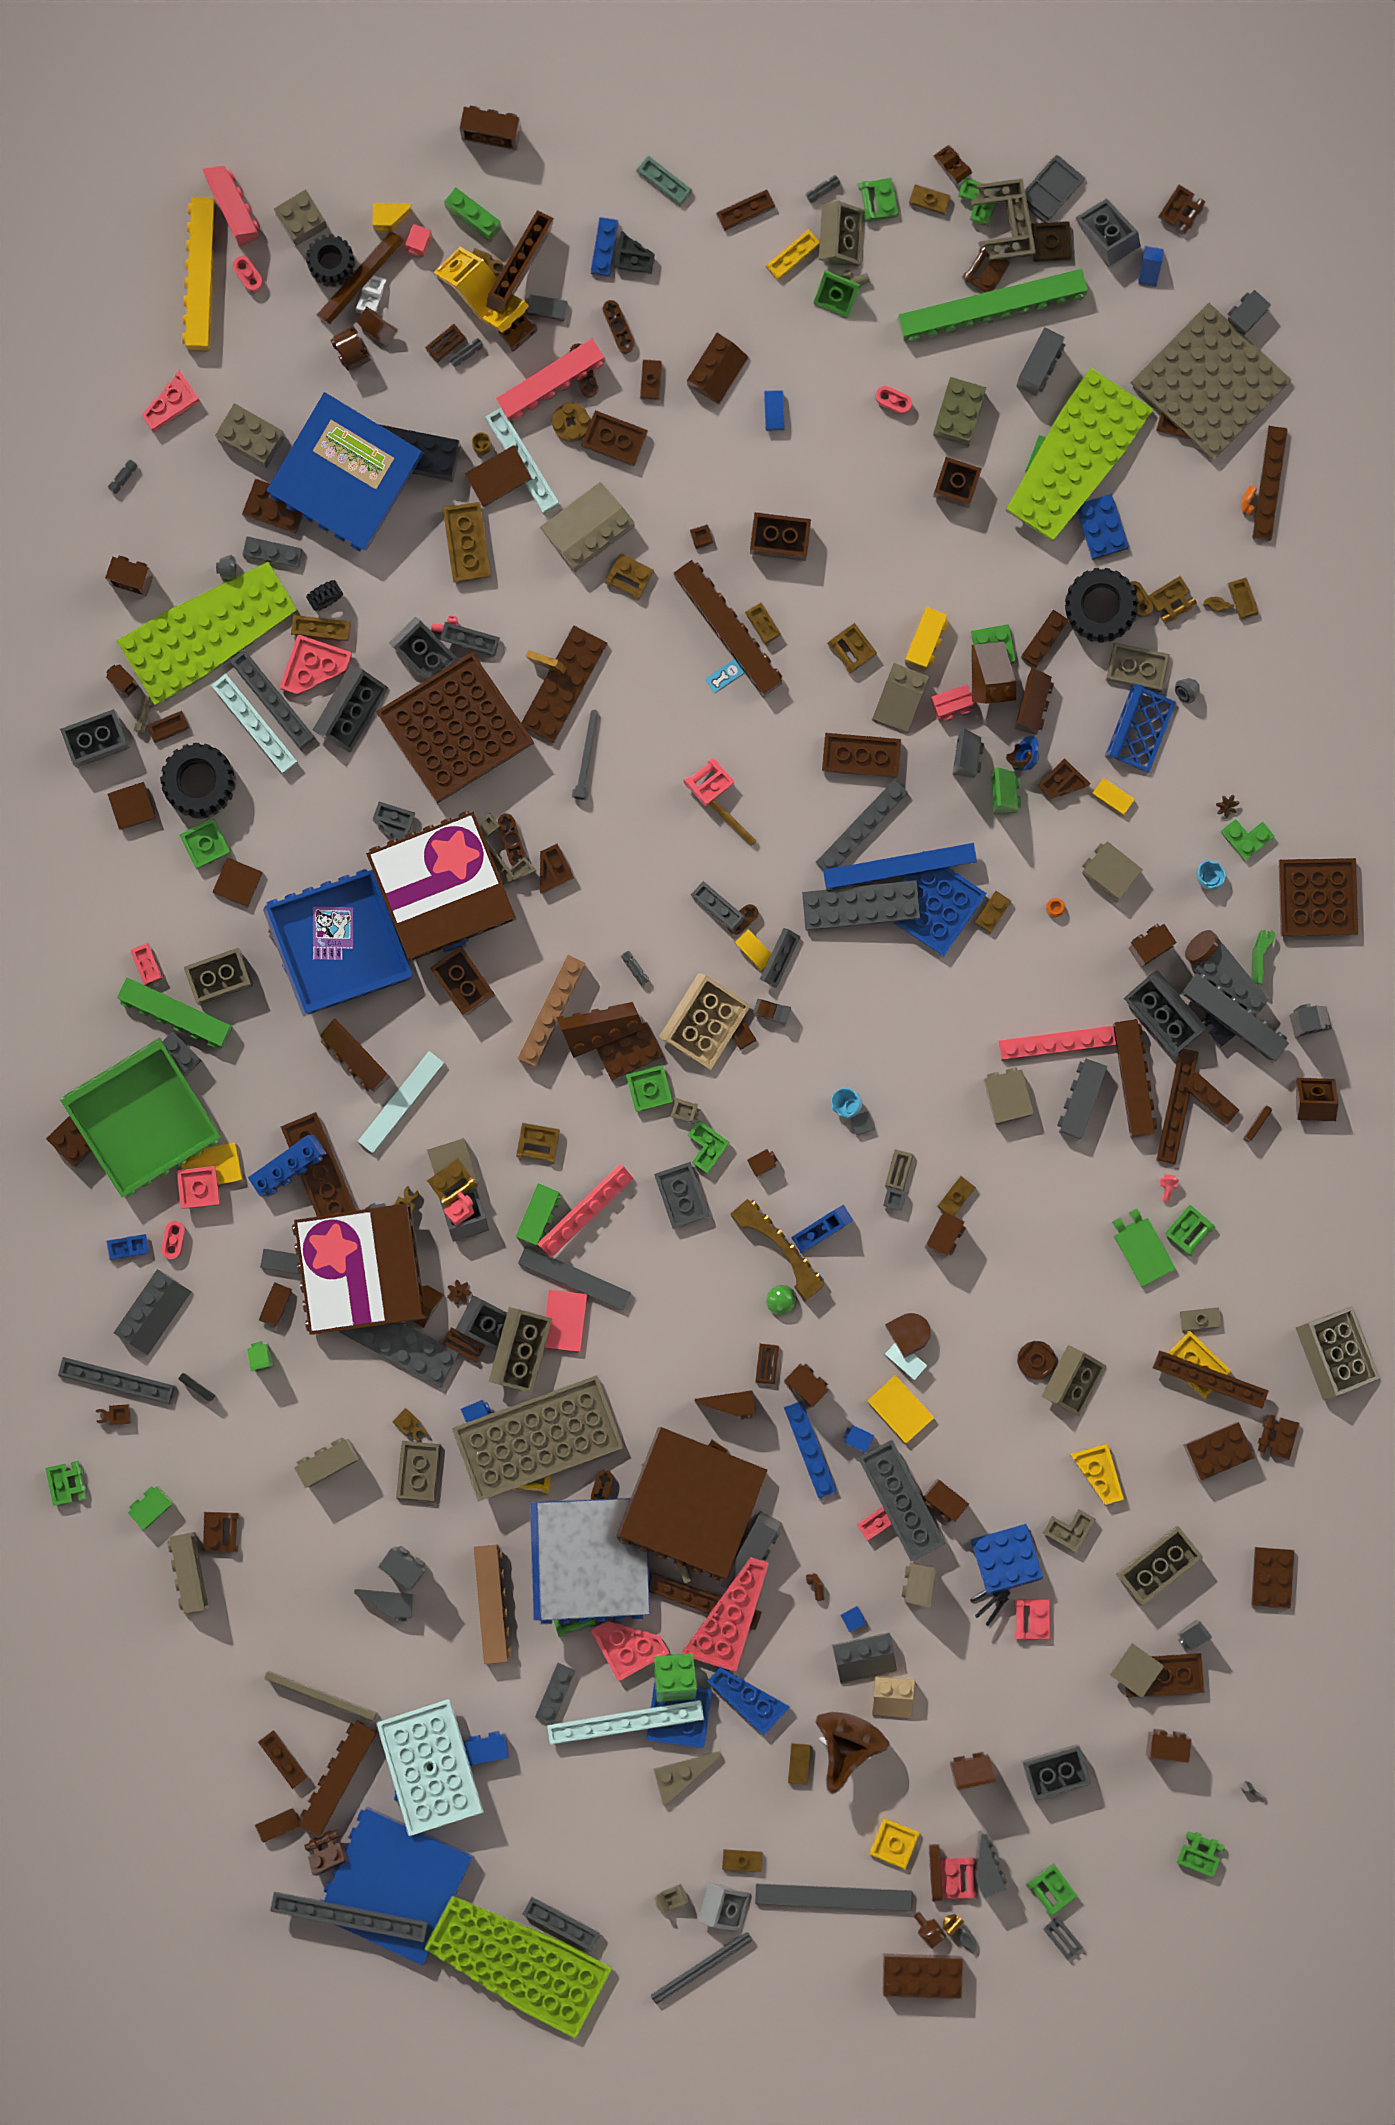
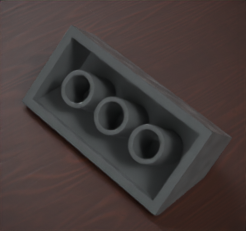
M350 665L315 724L313 731L351 753L389 687L363 669Z
M1158 970L1150 974L1124 997V1000L1173 1057L1207 1029Z
M157 1269L114 1331V1334L131 1346L149 1355L192 1291Z

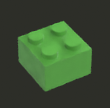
M693 1653L654 1656L653 1671L657 1702L696 1699L697 1686Z

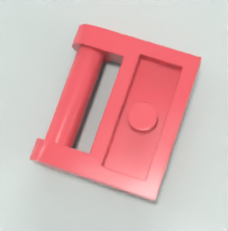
M711 758L707 762L708 764L693 776L683 780L685 786L695 794L705 807L735 783L714 758ZM711 770L716 772L700 786L695 784Z
M1014 1599V1605H1016V1633H1014V1639H1049V1599ZM1026 1605L1029 1606V1632H1024V1606Z
M974 1857L940 1859L942 1899L977 1898L974 1884V1864H976ZM961 1864L966 1865L967 1891H961Z

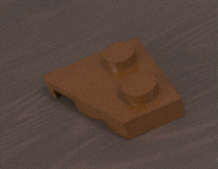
M1064 758L1041 781L1038 787L1050 799H1054L1086 788L1091 783Z
M558 843L540 851L541 894L574 879Z

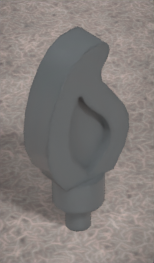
M960 1927L957 1931L960 1943L970 1948L971 1953L974 1954L977 1950L974 1936L966 1931L964 1927Z

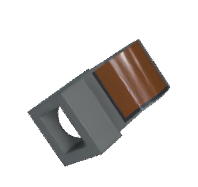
M757 999L753 1014L786 1025L791 1007Z

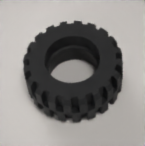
M1110 568L1087 570L1083 572V575L1078 576L1068 589L1065 598L1066 616L1073 630L1079 636L1087 638L1088 641H1098V643L1114 641L1116 638H1121L1125 635V632L1130 630L1133 622L1136 620L1138 599L1135 588L1126 576H1122L1118 571H1112ZM1096 588L1110 589L1119 599L1120 607L1117 615L1105 623L1092 621L1084 612V600L1087 594Z
M193 743L190 746L186 744L182 746V749L174 750V754L171 757L168 756L165 760L167 763L162 767L161 771L163 774L160 777L162 791L168 802L181 814L189 815L192 818H198V816L206 818L210 814L215 815L219 813L218 810L224 809L227 806V801L232 799V792L236 786L234 783V779H236L231 763L220 750L211 747L209 744ZM203 763L213 769L216 783L212 791L206 796L193 798L182 790L181 776L189 766Z

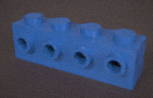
M315 1134L307 1135L250 1175L248 1179L260 1197H271L278 1192V1187L290 1184L293 1181L291 1178L296 1175L301 1176L307 1172V1167L311 1164L314 1166L323 1160L322 1157L327 1153Z

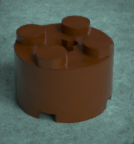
M354 326L339 333L330 340L334 349L341 354L338 358L347 371H352L371 361L370 354L362 338L357 336L356 333L358 331Z

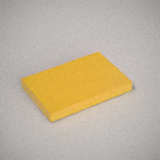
M235 1142L204 1148L201 1154L196 1157L191 1155L181 1165V1170L216 1166L218 1185L243 1180Z
M1190 1331L1168 1352L1171 1355L1226 1375L1231 1372ZM1186 1381L1204 1399L1212 1392V1390Z
M896 1375L867 1400L905 1444L934 1419L931 1413Z

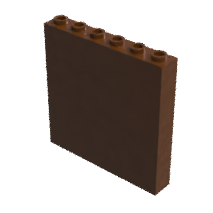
M658 1427L616 1537L621 1538L620 1542L631 1546V1543L639 1545L638 1549L647 1553H649V1550L656 1552L655 1556L664 1560L667 1557L674 1559L673 1563L679 1566L689 1565L692 1567V1571L702 1574L703 1571L709 1573V1577L714 1580L727 1579L768 1470L666 1428Z

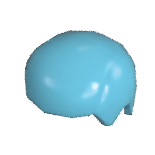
M1209 860L1202 862L1196 873L1198 883L1203 888L1209 890L1220 888L1226 878L1223 867L1218 862H1211Z
M850 1088L838 1089L831 1098L832 1110L843 1118L855 1117L862 1106L861 1097Z

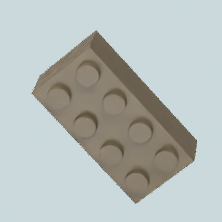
M512 1307L508 1308L489 1382L529 1393L533 1392L552 1318Z
M1175 1526L1116 1573V1575L1139 1604L1143 1606L1203 1558V1556L1181 1528Z

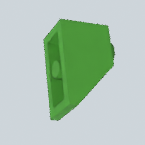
M260 1341L251 1344L252 1348L247 1349L251 1371H259L274 1366L268 1344H263Z

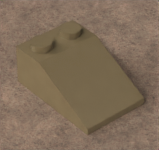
M893 663L872 720L908 733L929 676Z
M910 1563V1567L906 1566L904 1578H908L907 1586L903 1585L901 1597L905 1598V1602L930 1607L936 1573L935 1567Z

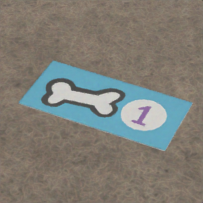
M733 659L705 678V680L715 693L744 672L736 660Z

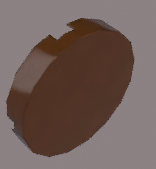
M1212 930L1202 931L1187 946L1185 958L1194 965L1200 964V961H1207L1216 951L1219 937Z
M1043 1341L1026 1343L1021 1347L1017 1357L1018 1367L1021 1372L1032 1379L1048 1376L1053 1371L1056 1362L1053 1349Z

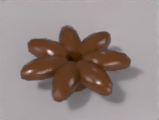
M1231 795L1229 799L1223 796V802L1216 803V806L1220 807L1217 814L1224 813L1226 818L1229 817L1230 812H1237L1234 807L1239 805L1240 802L1234 801V795Z
M456 1280L455 1287L448 1286V1289L452 1292L447 1295V1298H454L455 1305L458 1304L460 1299L467 1303L465 1295L472 1294L471 1291L465 1290L468 1282L460 1285L459 1280Z

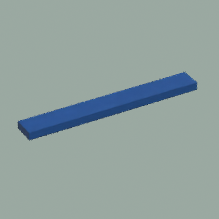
M974 843L826 869L823 870L827 890L976 863L977 858Z

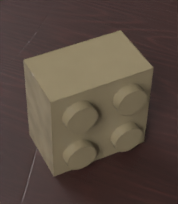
M306 189L274 208L277 218L295 246L327 228L325 219Z

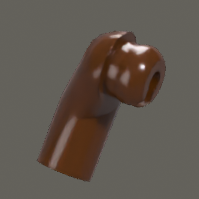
M816 1573L807 1574V1584H814L815 1600H824V1585Z

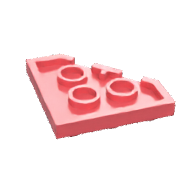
M298 634L279 688L296 695L310 690L346 672L352 652Z
M608 1620L591 1629L618 1682L653 1663L654 1656H666L669 1654L661 1636Z

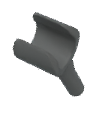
M1245 1781L1251 1788L1249 1791H1245L1243 1788L1241 1790L1244 1793H1251L1264 1802L1266 1798L1258 1793L1250 1782Z

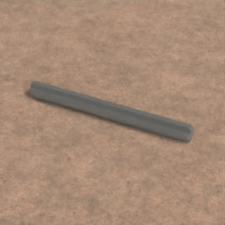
M745 1932L651 1995L652 2000L655 2004L660 2003L752 1942V1937L748 1932Z

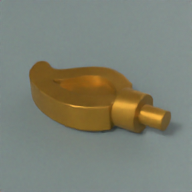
M1210 597L1203 602V606L1208 605L1216 612L1224 609L1229 610V608L1234 609V605H1231L1230 602H1225L1221 597Z

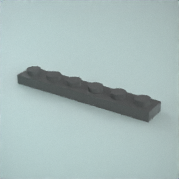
M894 779L816 861V864L823 870L837 868L908 792Z

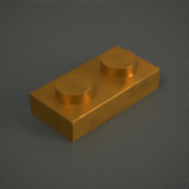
M995 891L975 921V924L991 933L1011 903V900Z

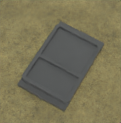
M1056 155L1025 189L1028 209L1043 222H1048L1081 185L1085 177L1059 155Z

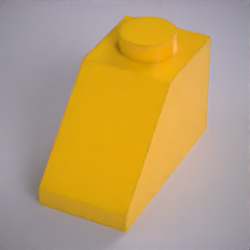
M373 203V229L377 230L378 233L393 231L412 213L411 204Z

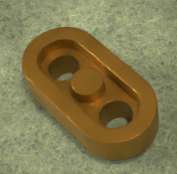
M1131 581L1130 583L1137 592V616L1147 617L1153 610V603L1143 586L1137 581ZM1140 605H1145L1147 609L1145 611L1140 610Z

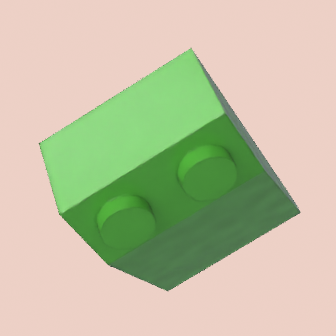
M999 767L994 768L991 775L993 813H1017L1018 808H1021L1020 796H1017L1016 789L1020 788L1019 777H1016L1013 771Z

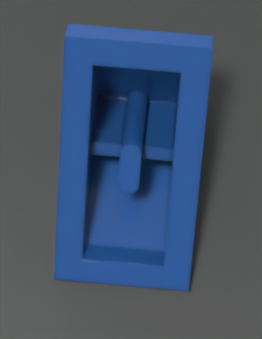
M1149 246L1144 247L1138 283L1157 286L1162 265L1163 249Z

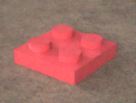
M216 1166L177 1170L181 1209L220 1205Z

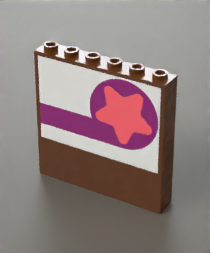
M474 811L462 812L458 815V818L453 820L451 818L444 819L440 822V825L435 827L433 825L426 826L422 832L417 834L416 832H411L405 835L404 839L399 841L398 839H393L387 842L386 846L381 848L380 846H375L366 853L409 962L516 920Z
M411 1203L294 1220L292 1230L297 1239L295 1252L299 1255L300 1261L297 1267L299 1274L302 1276L300 1289L304 1293L305 1298L303 1310L307 1312L305 1326L310 1335L426 1318Z

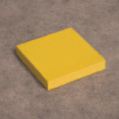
M883 1818L869 1855L906 1870L920 1832Z

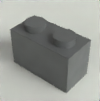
M1253 290L1251 294L1247 292L1240 300L1242 303L1239 307L1234 306L1228 313V321L1244 336L1271 306L1256 290Z

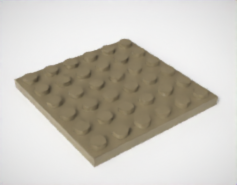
M1208 303L1130 384L1176 427L1179 426L1182 429L1181 431L1185 432L1190 437L1189 439L1213 461L1292 379L1215 307Z

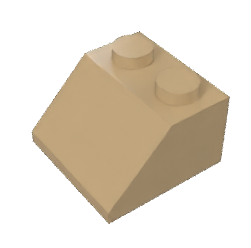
M875 1676L872 1715L911 1718L914 1679Z

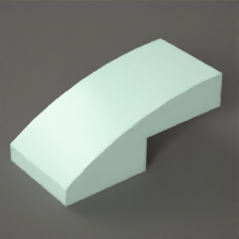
M895 1343L885 1353L889 1359L913 1380L927 1366L914 1353L903 1358Z

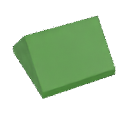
M825 270L813 303L848 318L859 294L860 285Z

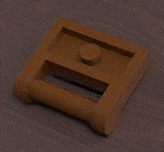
M983 246L979 249V254L970 269L964 273L962 278L986 293L995 290L1011 262L1006 259L990 260L979 279L974 278L985 257H990Z
M204 1512L203 1551L238 1552L236 1533L239 1513ZM224 1518L229 1519L228 1545H223Z

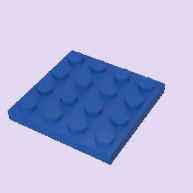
M949 867L906 875L902 882L917 881L920 919L892 923L944 957L987 893Z

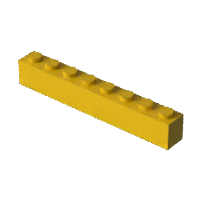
M191 197V203H188V215H191L190 222H187V233H190V240L186 241V251L189 252V259L186 258L185 260L188 277H185L187 296L184 295V307H187V312L183 314V325L186 326V333H182V343L185 344L187 350L210 351L216 201L214 198Z

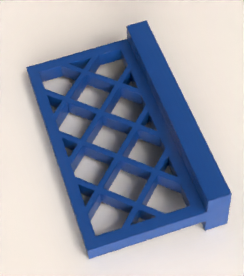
M1134 684L1131 686L1105 756L1117 759L1145 772H1150L1176 701L1143 688L1144 686ZM1143 693L1149 695L1153 702L1144 707L1141 701ZM1162 701L1170 704L1168 711L1161 714L1157 705ZM1154 705L1158 716L1149 719L1145 709ZM1142 710L1146 721L1137 725L1134 717L1137 712ZM1159 718L1162 724L1161 729L1154 732L1150 721ZM1147 723L1151 734L1142 737L1138 726ZM1135 728L1139 739L1130 742L1128 732ZM1153 736L1155 745L1148 749L1144 739ZM1141 741L1144 751L1135 754L1132 744ZM1129 746L1132 757L1124 758L1120 756L1122 748ZM1146 753L1148 758L1147 766L1141 765L1137 756Z

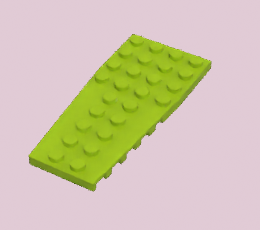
M1090 367L1059 413L1009 502L1006 511L1050 541H1054L1123 456L1152 413L1153 408Z
M267 562L236 577L232 581L229 580L160 614L116 641L152 702L157 706L209 675L229 658L237 655L243 648L250 646L260 636L267 634L270 629L277 624H281L293 613H296L297 609L271 565Z
M451 1896L425 1946L426 1951L452 1965L458 1971L479 1982L488 1990L498 1994L523 2012L575 2039L612 1970L611 1966L561 1940L455 1896Z

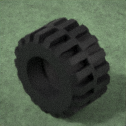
M330 234L329 237L322 235V239L316 238L315 244L311 243L309 245L310 250H307L306 262L312 277L316 278L318 283L323 282L325 286L331 284L333 287L339 282L341 285L344 279L348 280L350 278L349 275L353 274V267H355L354 254L351 246L348 245L346 240H342V237L337 236L335 238L334 234ZM329 252L338 253L342 257L340 264L332 269H327L320 265L323 255Z

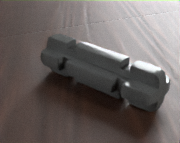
M834 175L829 178V181L826 180L815 187L814 190L807 192L806 197L808 201L812 203L817 200V197L820 198L831 191L833 187L839 186V178Z
M476 338L472 341V344L469 343L459 350L457 355L454 354L449 358L451 364L454 367L458 366L461 361H465L475 354L476 350L482 349L483 343L479 338Z
M127 461L126 467H123L114 478L115 481L109 484L108 488L115 494L119 492L120 486L126 483L132 475L131 472H134L138 467L134 461Z
M630 951L623 953L621 958L627 963L635 978H638L637 981L640 985L643 986L648 983L649 978L643 973L644 971L638 962L633 959Z

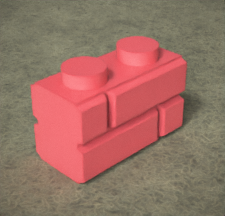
M967 684L931 697L937 719H943L944 722L953 719L954 715L961 713V715L969 714L972 712V708L975 707Z

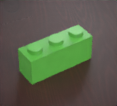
M457 187L454 188L444 201L447 210L489 242L501 229L499 219Z
M538 1183L516 1234L517 1238L538 1246L537 1243L547 1234L544 1232L546 1225L550 1226L552 1223L554 1207L558 1208L562 1199V1197H559L560 1192Z

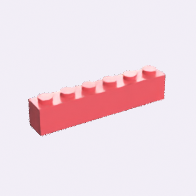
M592 338L500 395L496 400L509 421L512 419L515 421L521 418L526 410L529 409L531 411L537 408L542 400L545 399L547 401L553 398L558 390L561 389L563 391L569 388L574 380L585 378L590 370L601 368L606 360Z

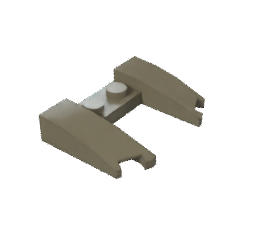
M1023 178L977 184L976 188L979 189L977 198H973L971 204L1006 203L1012 237L978 242L980 248L984 246L990 257L988 259H1012L1034 255L1036 252Z

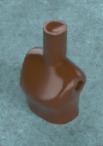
M920 1912L913 1916L921 1925L918 1931L919 1936L929 1944L931 1949L947 1936L935 1919L927 1921Z

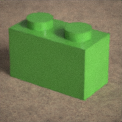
M151 1486L144 1493L145 1497L141 1501L137 1499L129 1506L131 1510L128 1514L143 1530H146L174 1504L159 1486L155 1488Z

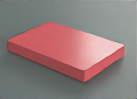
M549 1290L546 1317L552 1318L544 1348L581 1351L587 1294Z

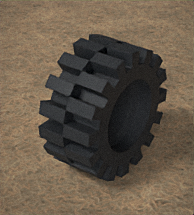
M330 580L314 588L313 591L307 594L306 598L314 611H320L337 602L343 596V592L335 580Z

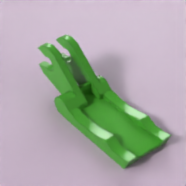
M1261 930L1258 933L1252 950L1251 979L1256 985H1263V955L1275 939L1273 930L1267 932V938L1266 930Z

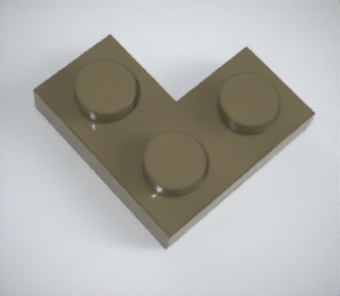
M1078 1509L1070 1525L1052 1516L1043 1533L1077 1553L1096 1519Z

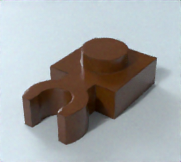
M129 1404L109 1406V1411L105 1409L96 1410V1413L102 1412L104 1414L102 1420H96L97 1423H105L107 1420H110V1425L131 1424Z

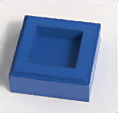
M858 1606L841 1614L849 1632L866 1624Z

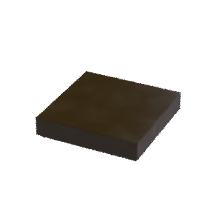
M1069 221L1031 223L1036 252L1033 255V262L1071 260Z

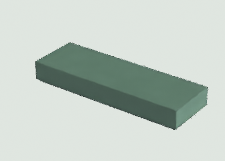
M647 156L636 170L680 206L692 193L691 188L650 156Z

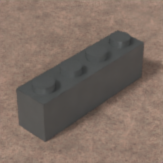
M1087 1058L1084 1062L1080 1061L1076 1071L1079 1073L1078 1079L1073 1080L1070 1087L1073 1093L1071 1098L1067 1097L1063 1107L1066 1109L1065 1115L1060 1116L1057 1124L1060 1127L1059 1132L1082 1139L1107 1069L1106 1065Z

